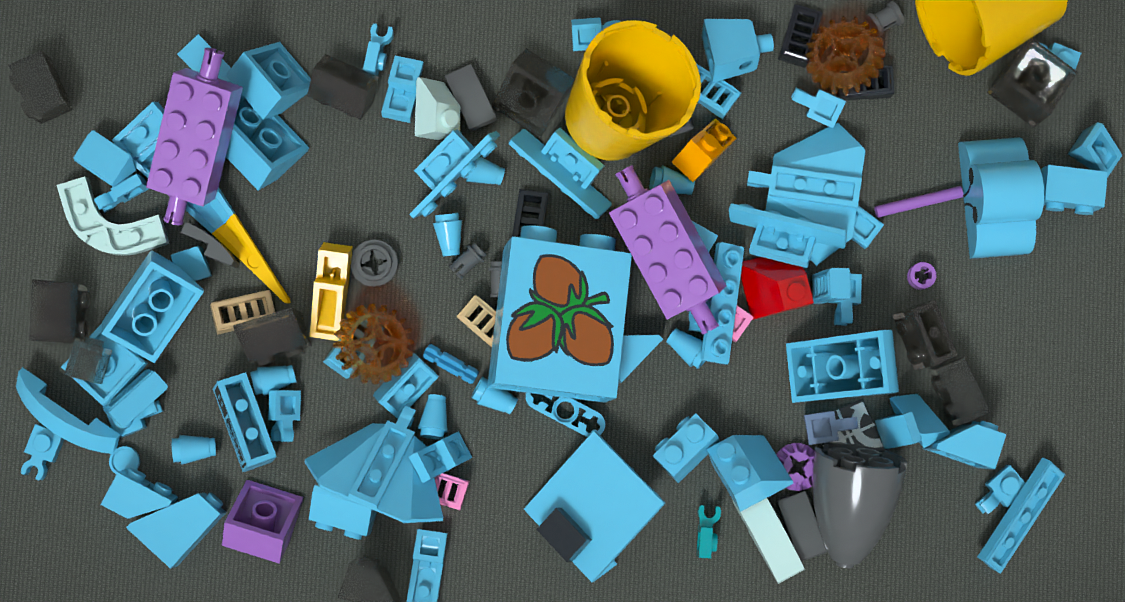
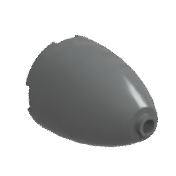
M842 442L824 443V449L815 447L813 463L814 509L823 543L830 558L836 561L837 566L853 568L854 565L860 564L881 539L891 521L902 491L907 461L902 456L888 450L884 451L883 455H881L879 451L865 448V445Z

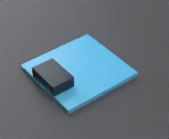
M593 431L524 510L539 525L536 530L566 562H573L591 582H594L666 503L596 431Z

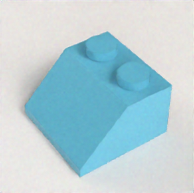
M281 42L243 52L226 74L233 84L243 87L242 95L263 120L283 113L316 87L314 81Z
M972 421V424L960 425L950 430L949 435L922 449L976 468L995 469L1006 434L998 432L999 426L986 421H980V423Z
M732 435L707 449L715 471L740 512L793 484V480L765 436Z
M314 485L309 520L316 522L315 527L327 531H332L333 527L345 530V536L361 540L362 535L369 536L371 534L377 511L323 489L319 485Z

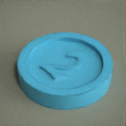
M118 447L110 455L109 466L116 475L124 469L129 470V468L138 470L140 456L131 447Z

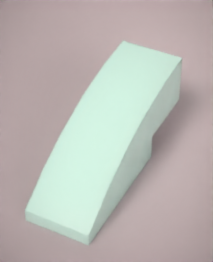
M767 498L741 512L733 501L734 506L748 528L750 536L778 584L805 570Z

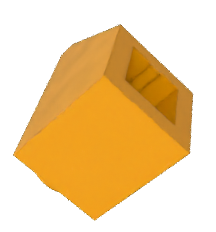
M715 118L687 143L672 163L694 182L737 138L725 124L720 123Z

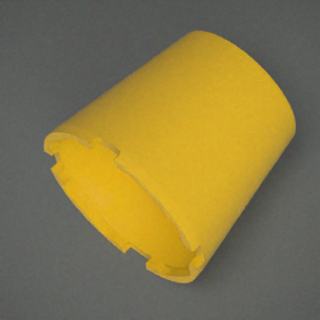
M915 0V5L924 35L937 57L943 55L950 62L948 68L953 72L970 76L986 68L1060 20L1066 11L1068 0Z
M631 20L618 22L606 27L591 41L584 53L565 109L568 131L582 150L602 160H622L676 132L692 117L691 115L700 98V75L690 51L674 34L672 37L657 29V25L653 23Z

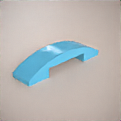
M23 367L18 371L17 392L24 405L41 424L59 437L77 446L101 453L111 454L118 446L119 433L97 418L89 425L85 424L45 396L47 387L45 382Z
M417 529L407 602H438L448 533Z

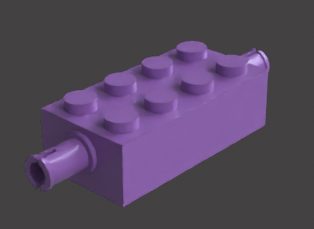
M214 48L204 49L200 72L184 68L173 72L146 186V188L169 196L163 220L169 223L170 219H172V225L183 224L187 202L203 207L215 200L243 90L242 86L218 78L225 53L220 50L216 53Z
M633 165L615 174L628 196V199H626L627 203L612 210L609 214L666 319L685 310L687 312L690 311L702 335L706 334L708 330L712 331L719 326L706 302L709 298L719 294L727 285L670 180L651 190H648V188L644 189L633 169Z

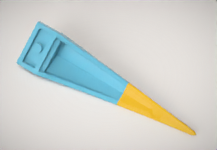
M152 102L112 139L115 145L132 156L135 168L147 178L149 177L164 114V109L159 102ZM219 187L215 200L203 207L187 202L186 211L241 260L284 303H291L287 293Z

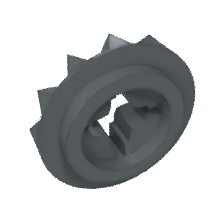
M368 240L361 243L354 250L350 264L351 271L360 283L366 286L380 287L390 282L397 272L398 258L393 248L386 242ZM372 251L378 260L387 261L378 266V275L373 272L371 267H362V265L371 262Z

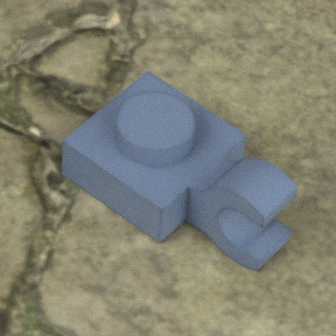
M834 411L803 415L808 445L839 441L838 431L859 428L857 417L836 420Z

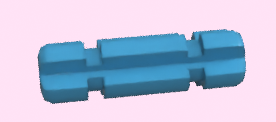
M432 344L427 346L423 353L424 359L432 363L436 362L437 366L457 377L461 376V379L469 384L474 383L479 374L476 368L470 365L467 367L465 362L445 351L443 353L440 352L441 349Z

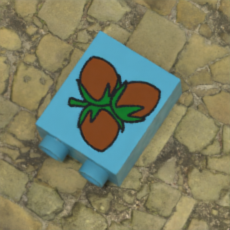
M523 226L521 228V236H512L503 250L487 388L603 403L616 399L631 253L615 251L616 239L613 237L584 234L580 236L579 246L556 243L557 231L555 229L543 226Z

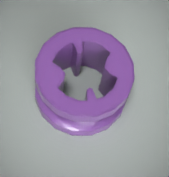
M919 262L911 266L907 273L909 285L918 290L932 286L936 280L934 267L926 262ZM921 268L926 270L924 274L928 273L929 277L922 284L918 282L919 278L915 279V273L919 272Z

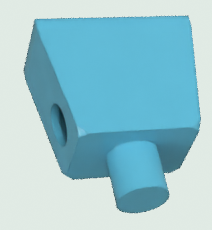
M704 19L702 41L712 82H718L756 70L760 53L771 52L774 49L772 35H756L753 23L749 19Z

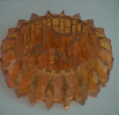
M844 16L841 18V23L837 24L831 19L829 21L830 27L828 28L820 24L819 30L821 34L812 33V39L815 42L807 43V46L812 51L805 54L810 58L806 68L808 73L813 74L811 76L813 82H820L821 89L823 90L831 86V92L834 95L838 92L839 88H842L843 93L847 96L849 88L854 87V90L859 93L860 84L863 83L865 86L870 87L871 80L869 77L878 79L879 71L877 69L884 67V60L881 58L886 56L885 49L882 47L884 45L883 39L877 37V29L875 27L869 29L867 21L859 25L858 18L856 17L850 23L847 22ZM828 46H831L832 53L827 57L828 60L822 64L823 53ZM868 48L867 59L860 66L858 58L862 55V51Z
M371 303L367 309L360 305L356 308V312L349 311L346 314L348 320L342 319L339 322L343 330H337L334 333L341 341L335 342L333 347L342 351L335 356V359L341 360L344 358L346 361L341 368L345 371L351 367L353 369L350 374L351 378L354 379L361 373V383H367L371 378L374 385L379 384L381 378L386 383L392 380V375L395 377L402 374L400 368H406L409 365L405 358L413 356V352L407 349V346H411L415 342L406 337L407 334L412 332V329H403L402 327L406 322V318L403 317L396 320L397 310L394 309L387 314V305L384 304L378 310L375 303ZM363 321H367L364 337L353 340L358 325ZM381 324L388 329L392 337L384 334ZM374 338V341H377L378 344L384 345H381L378 348L373 349L374 346L371 347L370 344L364 343ZM394 348L393 356L389 363L381 367L384 351ZM355 351L362 352L366 357V362L370 365L364 363Z

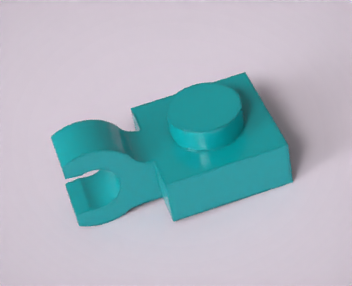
M699 505L698 507L699 526L696 556L699 558L711 559V553L717 551L718 536L716 533H713L712 525L721 517V508L719 506H715V513L710 518L704 515V505Z

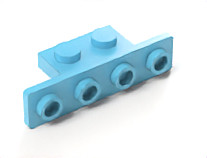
M561 128L553 133L546 145L542 144L526 129H522L509 141V145L520 156L528 160L542 175L550 179L563 193L571 197L585 212L592 215L595 219H599L612 205L607 198L591 186L605 165L594 156L582 150L573 138Z
M458 129L453 130L414 170L432 189V192L409 215L414 219L420 215L427 217L438 206L435 203L441 195L445 198L457 187L455 181L461 175L464 178L467 177L477 167L474 162L481 155L485 158L497 147L495 141L500 137V134L497 131L489 133L474 148Z
M731 203L729 206L731 222L756 228L749 248V252L752 255L808 268L815 243L845 249L847 231L842 230L836 225H821L803 217L791 218L773 210L767 212L758 210L748 204L737 205Z
M724 242L716 243L714 263L727 286L719 294L709 298L706 302L719 326L712 331L708 330V333L704 334L701 352L702 361L719 364L729 363L744 254L742 246ZM689 312V331L701 332L693 315Z

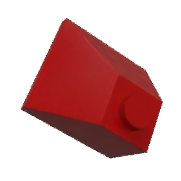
M764 257L742 262L740 279L749 313L754 317L752 320L807 307L814 303L807 274L803 267Z

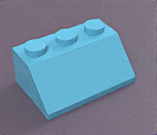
M241 94L226 158L259 191L278 180L309 150V147L278 115L263 120Z
M151 250L102 321L101 334L155 363L203 294L204 289L178 265Z

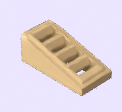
M270 290L216 301L210 305L217 335L277 319ZM262 299L266 314L260 315L257 300ZM249 302L251 304L254 316L251 318H248L245 304ZM239 306L242 320L236 321L233 307ZM227 309L230 322L224 324L221 310Z
M475 295L457 315V318L492 347L493 335L490 338L486 334L495 325L496 311L479 296ZM480 306L483 310L471 322L468 318ZM487 314L491 315L492 318L480 330L477 326Z

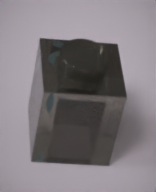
M86 337L85 342L75 340L64 375L91 383L102 384L112 349L103 347L105 341Z

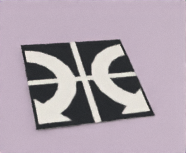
M863 398L834 411L836 420L857 417L859 428L838 431L839 441L833 442L865 445V448L879 452L886 450L883 447L880 435Z

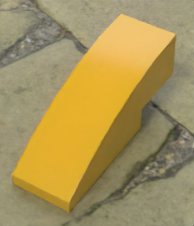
M323 242L319 249L317 277L313 288L310 337L335 341L340 339L349 286L353 246Z

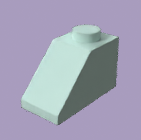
M422 77L417 78L415 136L442 140L455 129H458L460 132L461 107L444 82Z

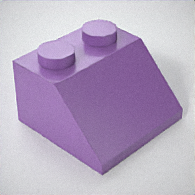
M246 480L225 520L222 546L280 564L290 542L303 497Z

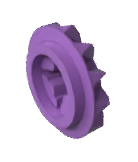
M801 443L788 444L776 454L787 472L793 467L790 456L797 462L808 460L802 467L805 477L798 472L789 474L793 480V484L786 487L789 490L802 491L813 486L815 451L808 445Z

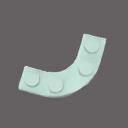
M84 176L57 185L63 209L71 228L80 239L95 249L113 255H135L170 244L162 216L159 214L133 223L118 225L109 222L101 215L94 201L95 198L89 178Z

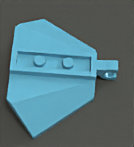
M836 123L833 128L828 127L774 154L771 174L749 171L747 186L769 188L766 212L773 210L791 218L803 217L821 225H836L842 230L847 231V243L853 238L865 149L839 123ZM815 243L810 260L817 266L839 248Z
M404 406L396 424L388 420L386 424L372 423L305 459V464L319 487L403 523L443 521L435 479L432 478L422 483L408 457L427 447L414 436V431L409 430L415 418L413 417L416 412L415 409Z

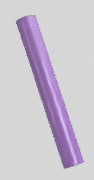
M961 186L878 205L874 207L875 215L879 218L962 198L963 190Z

